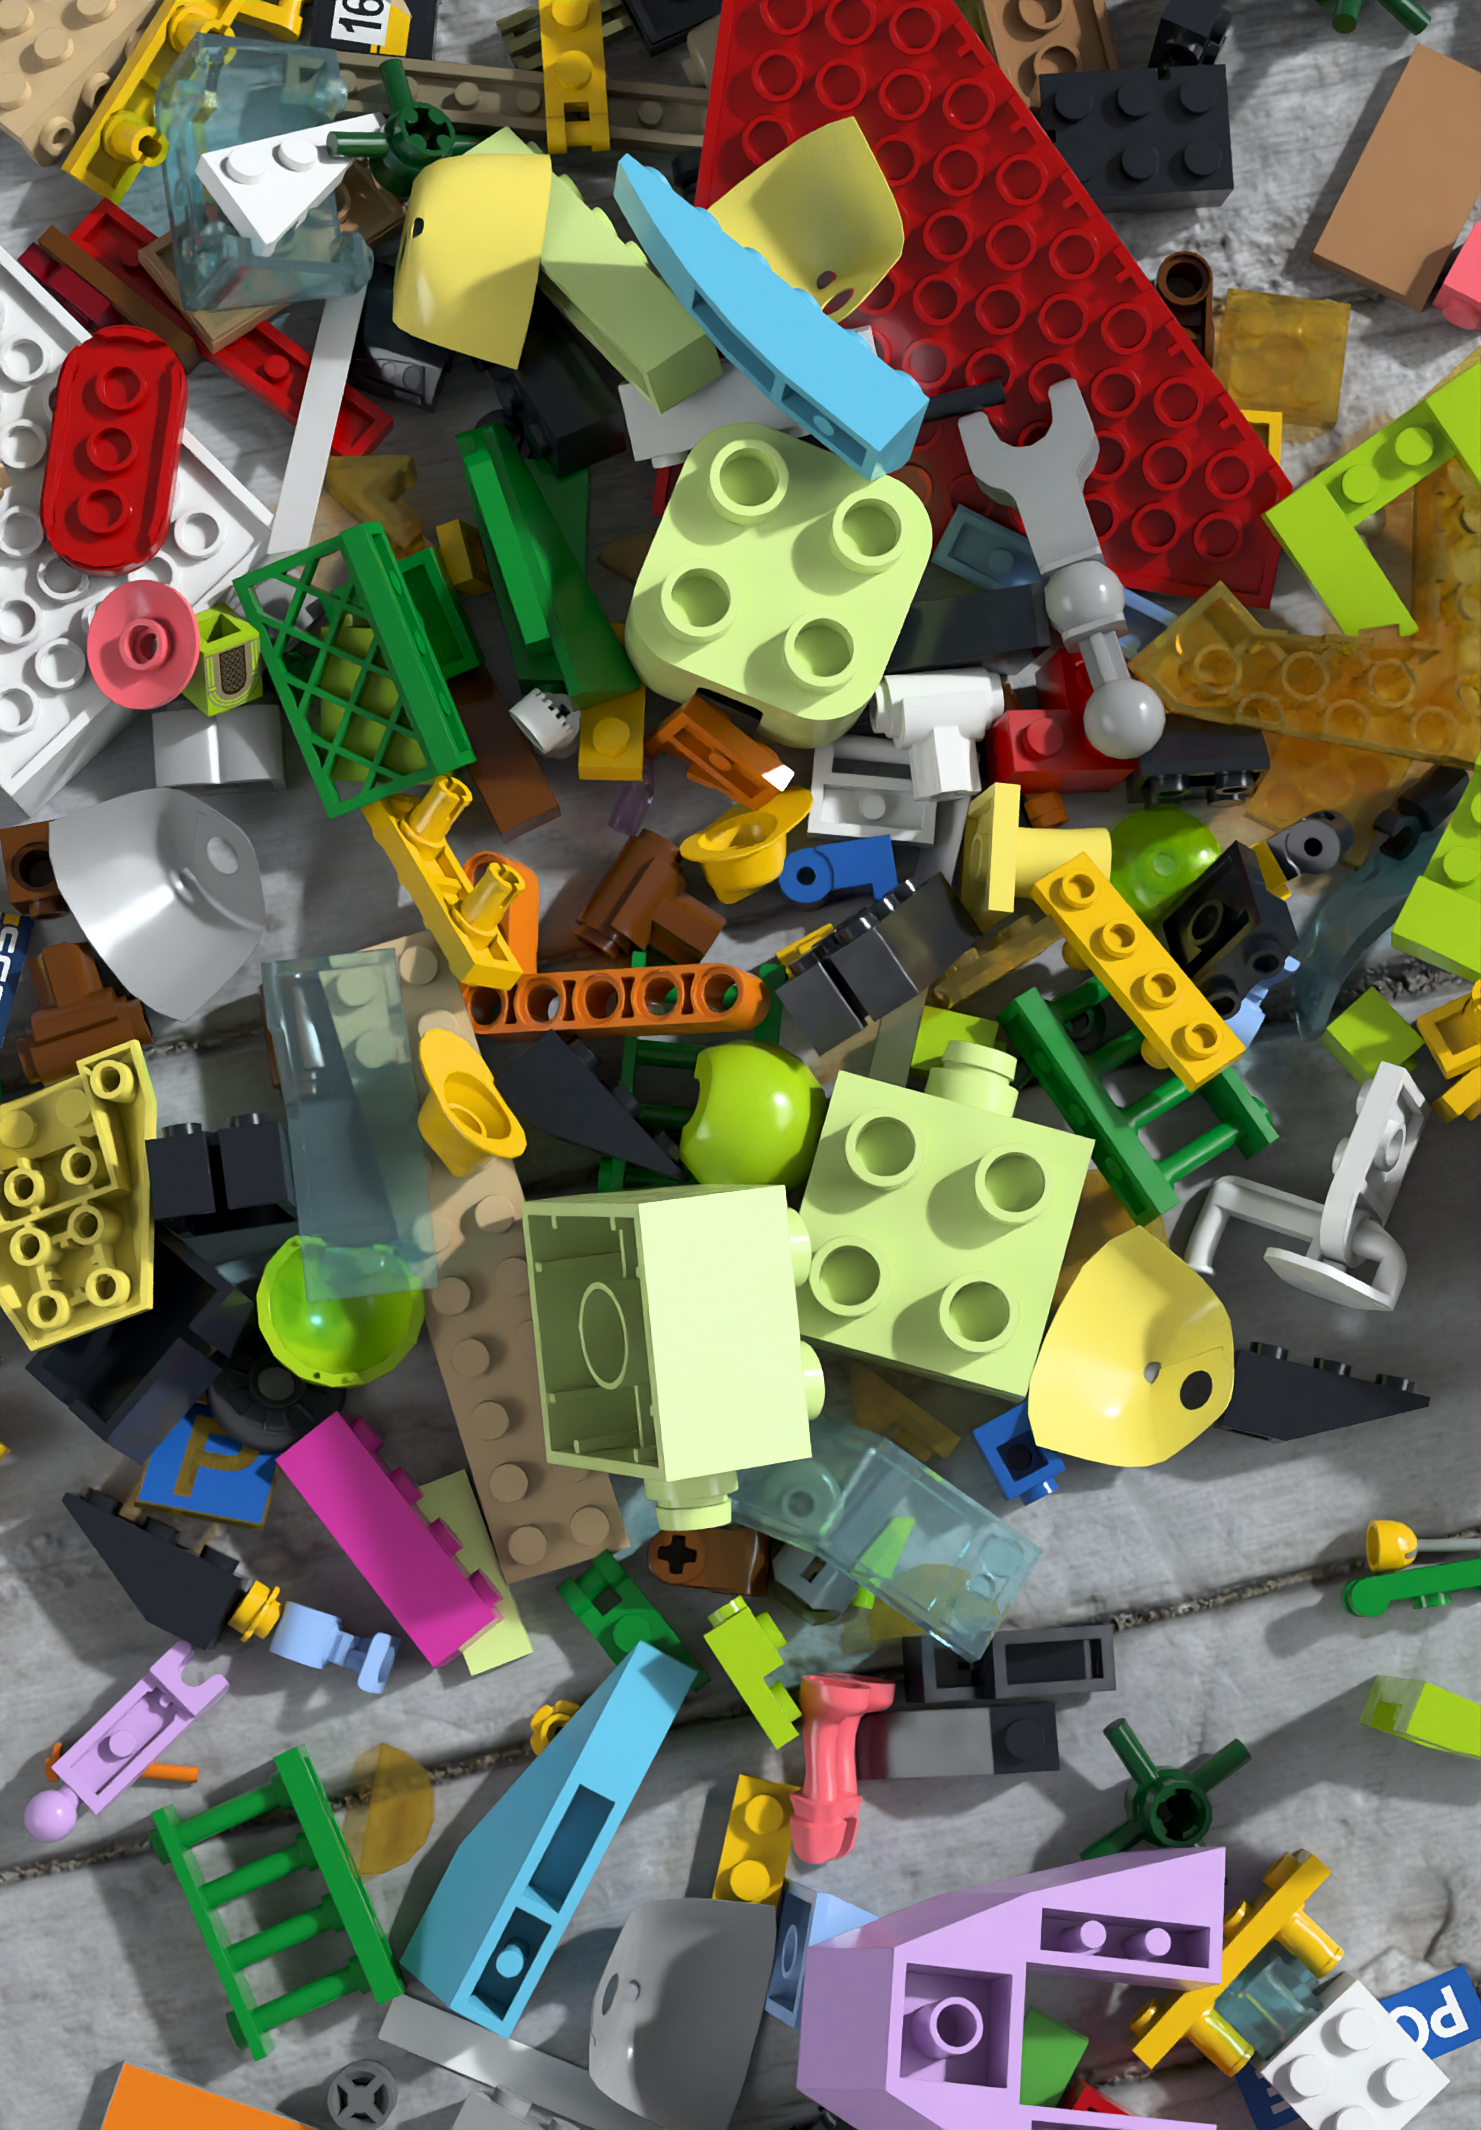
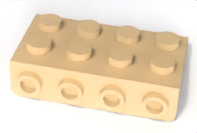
M2 0L0 2V129L20 143L31 159L41 167L50 166L72 146L75 139L84 131L164 0Z

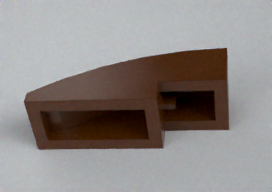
M482 664L445 680L477 758L476 762L465 767L504 843L560 817L559 804L520 728L511 717L510 709L486 665Z

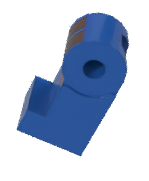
M890 834L797 850L784 859L783 870L779 876V889L783 900L791 908L800 912L819 910L832 899L871 893L873 904L883 898L885 893L898 885Z

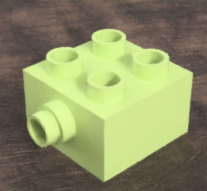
M949 1041L941 1063L944 1065L943 1067H932L930 1069L924 1093L839 1070L799 1211V1215L807 1228L811 1244L809 1275L803 1285L795 1287L800 1341H804L810 1346L1021 1404L1026 1398L1095 1140L1013 1118L1012 1115L1019 1092L1009 1086V1083L1014 1081L1017 1059L1009 1054L986 1046L963 1041Z
M658 1184L521 1202L547 1463L644 1478L645 1498L658 1501V1504L655 1505L659 1529L665 1531H687L717 1527L731 1522V1498L727 1494L738 1490L737 1470L812 1457L808 1421L816 1419L822 1410L825 1385L822 1368L816 1353L809 1344L800 1341L795 1287L803 1285L809 1275L811 1244L803 1219L794 1209L787 1207L785 1185Z

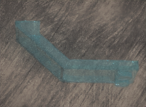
M395 947L260 963L267 1029L272 1034L288 1121L307 1303L440 1288L424 1138L418 1127V1114L420 1112L419 1093Z
M821 1412L816 1419L808 1421L812 1457L737 1470L738 1490L727 1494L731 1498V1522L723 1526H729L736 1522L822 1557L970 1663L980 1660L1044 1552L1039 1546L886 1437Z

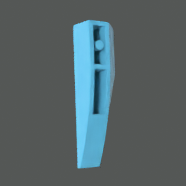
M626 153L618 161L613 196L652 263L682 306L723 355L771 402L869 482L902 468L910 459L930 400L923 394L919 384L906 372L893 370L872 353L869 344L860 334L851 329H843L822 312L818 302L808 292L800 288H793L771 270L769 263L759 252L749 247L743 248L722 231L720 224L711 213L704 208L693 207L674 192L668 180L658 170L650 166H642Z
M640 1640L459 1845L399 1961L402 1966L448 2008L503 2038L509 2039L699 1670Z

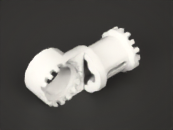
M535 688L509 710L515 723L528 737L535 753L541 755L543 759L549 760V758L554 757L557 760H566L570 758V755H575L580 745L581 712L580 710L573 712L568 695L563 693H541L539 689Z

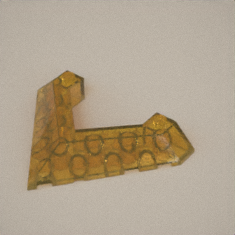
M1481 344L1403 413L1469 366L1477 362L1481 365ZM1455 457L1413 485L1411 617L1418 626L1419 631L1410 635V642L1375 641L1374 637L1328 633L1322 636L1290 634L1288 630L1262 628L1220 580L1159 632L1127 666L1141 682L1156 691L1164 708L1172 714L1474 771L1475 761L1481 751V495Z

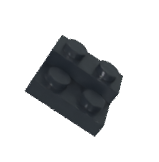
M1169 0L1161 16L1147 68H1157L1158 78L1162 80L1169 67L1216 64L1227 39L1225 35L1235 14L1234 10L1226 7L1228 0Z
M1237 840L1151 923L1155 938L1223 1020H1228L1239 1012L1241 1002L1261 979H1269L1278 975L1283 970L1285 960L1291 951L1299 944L1287 903L1267 891L1255 851Z

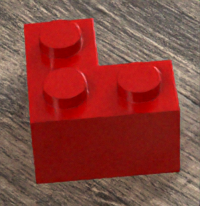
M1060 648L1035 673L1039 710H1007L985 732L983 739L989 787L995 782L1020 785V794H1042L1050 791H1057L1059 793L1109 792L1135 770L1134 758L1117 759L1105 756L1091 745L1084 732L1083 714L1087 701L1094 693L1081 652L1068 654L1066 648Z

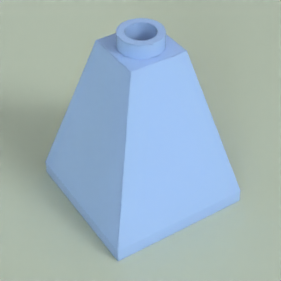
M785 1877L777 1920L774 1963L764 2010L793 2029L800 2030L806 1948L878 1920L880 1917L799 1879Z

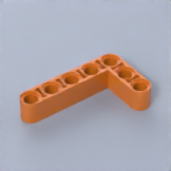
M492 851L475 853L466 861L462 868L473 888H475L486 873L490 863L493 862L498 863L499 866L505 864L512 867L521 875L526 884L524 891L518 894L497 924L498 930L524 973L510 991L484 986L472 987L458 980L475 1034L500 1042L524 1043L537 1042L551 1028L566 1040H569L575 1033L581 1039L736 1032L755 1028L764 1020L769 1011L771 1000L769 989L764 981L754 974L723 963L537 974L539 884L534 871L521 862ZM736 983L738 988L737 1000L730 1009L725 1011L723 1005L724 995L728 988ZM676 987L678 994L677 1002L674 1008L666 1014L664 1009L665 998L669 991ZM617 991V1007L607 1017L605 1009L607 1000L611 994ZM559 995L558 1011L549 1020V1004L555 996ZM501 998V1012L497 1019L492 1022V1008L496 1001Z

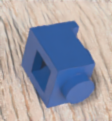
M1028 1401L968 1433L1005 1501H1010L1019 1496L1024 1506H1027L1059 1488L1053 1477L1067 1468L1057 1451L1036 1446L1028 1417ZM1020 1445L1028 1450L1030 1463L1024 1470H1015L1008 1464L1007 1452L1012 1446Z

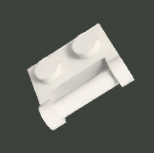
M849 734L843 735L830 744L815 748L811 785L814 803L809 812L807 838L851 841L890 834L891 845L933 848L937 802L914 801L912 779L832 772L833 758L910 765L908 749L897 750L893 738Z

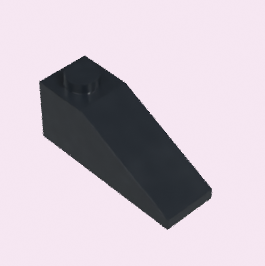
M1036 1701L866 1713L860 1718L856 1732L858 1780L1058 1771L1060 1766L1055 1703Z

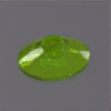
M1177 809L1159 812L1142 810L1122 820L1109 834L1112 850L1109 882L1146 927L1154 932L1151 923L1222 854V851L1213 833L1194 816ZM1159 855L1171 857L1175 862V872L1167 876L1157 873L1153 867V859Z

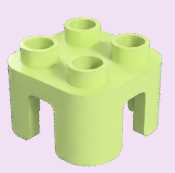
M741 422L719 427L698 441L684 463L634 588L624 629L626 655L642 683L661 696L684 704L696 693L698 687L706 688L761 711L763 714L756 732L767 739L788 747L801 749L816 748L830 744L841 738L852 728L882 679L931 553L932 527L928 513L918 496L910 488L888 475L869 482L836 454L762 424Z

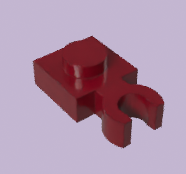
M35 242L17 259L18 263L48 293L56 298L57 302L86 331L89 329L94 333L104 327L120 325L118 316L112 308L110 301L67 266L63 265L61 267Z

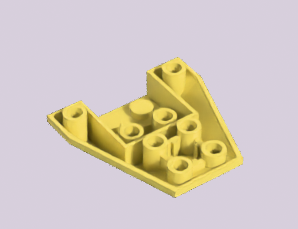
M135 1039L76 1061L80 1075L0 1105V1306L30 1351L38 1352L153 1309L155 1218L145 1140L156 1139L157 1100L140 1042Z

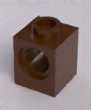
M57 819L0 829V842L10 904L22 915L30 914L31 920L34 921L54 920L69 914L68 905L57 887L55 878L49 884L42 887H33L29 884V873L32 867L39 861L50 859L49 822Z

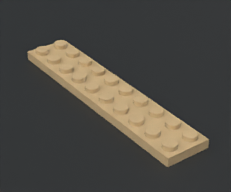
M428 929L316 963L411 1275L423 1281L426 1310L425 1321L506 1585L593 1559L606 1548L612 1553L631 1547L609 1473L547 1463L521 1202L526 1200L513 1159L494 1157L469 1176L457 1178L452 1175L419 1131L418 1114L431 1090L418 1059V1043L424 1033L436 1028L451 1031L467 1041L481 1056L459 981L450 971L449 961L431 930Z

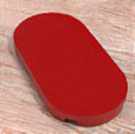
M132 325L104 327L92 333V338L84 341L80 347L76 345L63 361L59 372L40 498L39 513L41 526L51 547L62 561L81 573L95 577L122 576L147 564L163 546L171 523L188 403V382L180 361L174 351L167 346L166 342L154 332Z

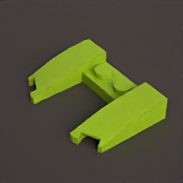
M1479 362L1469 366L1260 515L1349 645L1360 643L1359 630L1396 624L1398 637L1410 636L1419 631L1418 626L1354 527L1453 457H1455L1481 495V365Z
M1481 751L1475 761L1474 773L1423 876H1418L1391 931V947L1474 983L1481 979Z
M1376 1675L1360 1715L1359 1724L1422 1746L1481 1760L1480 1704L1426 1681Z

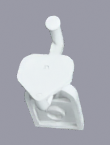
M1381 1061L1374 1079H1367L1361 1087L1356 1103V1113L1359 1117L1350 1138L1344 1137L1335 1151L1332 1162V1172L1335 1176L1325 1205L1239 1176L1228 1175L1221 1177L1213 1183L1207 1194L1189 1238L1183 1261L1204 1281L1213 1279L1216 1276L1215 1270L1212 1268L1213 1258L1228 1219L1232 1216L1311 1243L1306 1257L1279 1248H1267L1263 1257L1264 1260L1286 1283L1309 1294L1350 1308L1393 1311L1405 1283L1407 1262L1404 1251L1393 1237L1384 1230V1227L1432 1110L1406 1068ZM1366 1259L1380 1263L1371 1286L1345 1274L1347 1267L1356 1268Z

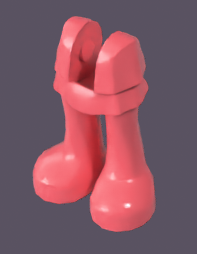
M819 1672L818 1676H801L799 1705L802 1714L806 1775L804 1786L790 1794L795 1814L790 1816V1833L794 1851L802 1861L820 1865L831 1860L841 1859L852 1851L860 1824L857 1815L863 1798L857 1794L854 1756L856 1732L860 1718L863 1715L882 1711L893 1704L896 1682L875 1676L837 1672Z

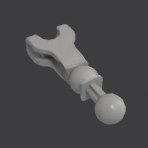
M1068 378L1050 386L1048 395L1051 401L1053 422L1046 436L1032 446L1013 447L1000 441L990 426L987 415L983 412H975L961 417L958 421V427L970 468L981 492L998 504L1014 508L1021 515L1035 560L1046 586L1045 604L1051 626L1061 633L1068 654L1079 652L1082 654L1094 693L1087 701L1083 714L1084 732L1091 745L1105 756L1117 759L1138 758L1149 751L1162 735L1166 721L1164 705L1156 691L1141 681L1131 679L1118 641L1119 638L1129 634L1122 613L1125 604L1124 589L1116 573L1106 565L1082 492L1085 480L1094 470L1100 448L1077 382L1073 378Z

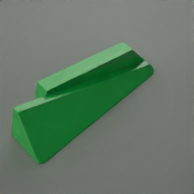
M494 422L456 434L455 438L529 661L551 654L555 655L573 712L637 692L641 687V682L507 427L500 422Z

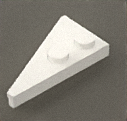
M376 112L204 153L200 156L195 173L259 261L266 260L273 253L279 239L290 228L295 231L305 220L308 210L317 208L342 182L346 170L357 159L362 161L365 158L329 156L326 149L328 133L330 131L379 132L386 119L381 112Z

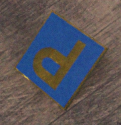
M197 1400L146 1460L134 1499V1507L263 1532L281 1468L275 1460L283 1453L256 1451L238 1443L219 1426L209 1408L208 1402Z

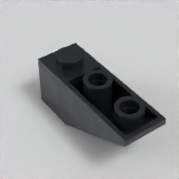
M551 1028L494 1081L536 1129L552 1138L683 1184L692 1178L679 1164L681 1159L678 1153L680 1149L678 1143L662 1127L653 1134L636 1117L644 1109L643 1105L619 1080L611 1087L604 1082L594 1071L602 1062L601 1059L576 1033L567 1041Z
M1252 1341L1249 1351L1239 1349L1234 1352L1232 1397L1228 1407L1215 1421L1214 1428L1277 1444L1422 1409L1429 1406L1431 1397L1413 1393L1415 1382L1404 1378L1377 1373L1375 1383L1350 1377L1352 1369L1350 1365L1315 1357L1312 1367L1287 1361L1289 1353L1287 1349Z
M92 1487L88 1488L84 1497L77 1493L66 1492L62 1499L63 1504L145 1620L203 1650L215 1649L249 1581V1578L235 1572L240 1561L207 1544H204L200 1554L177 1543L182 1533L178 1529L148 1515L143 1524L140 1525L119 1514L124 1505L123 1502Z

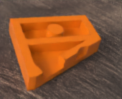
M696 694L649 732L644 739V758L654 762L661 751L691 765L687 771L688 779L707 788L721 791L730 799L755 811L783 792L795 774L780 762L778 755L769 746L752 740L730 722V718L724 710L713 703L702 700Z

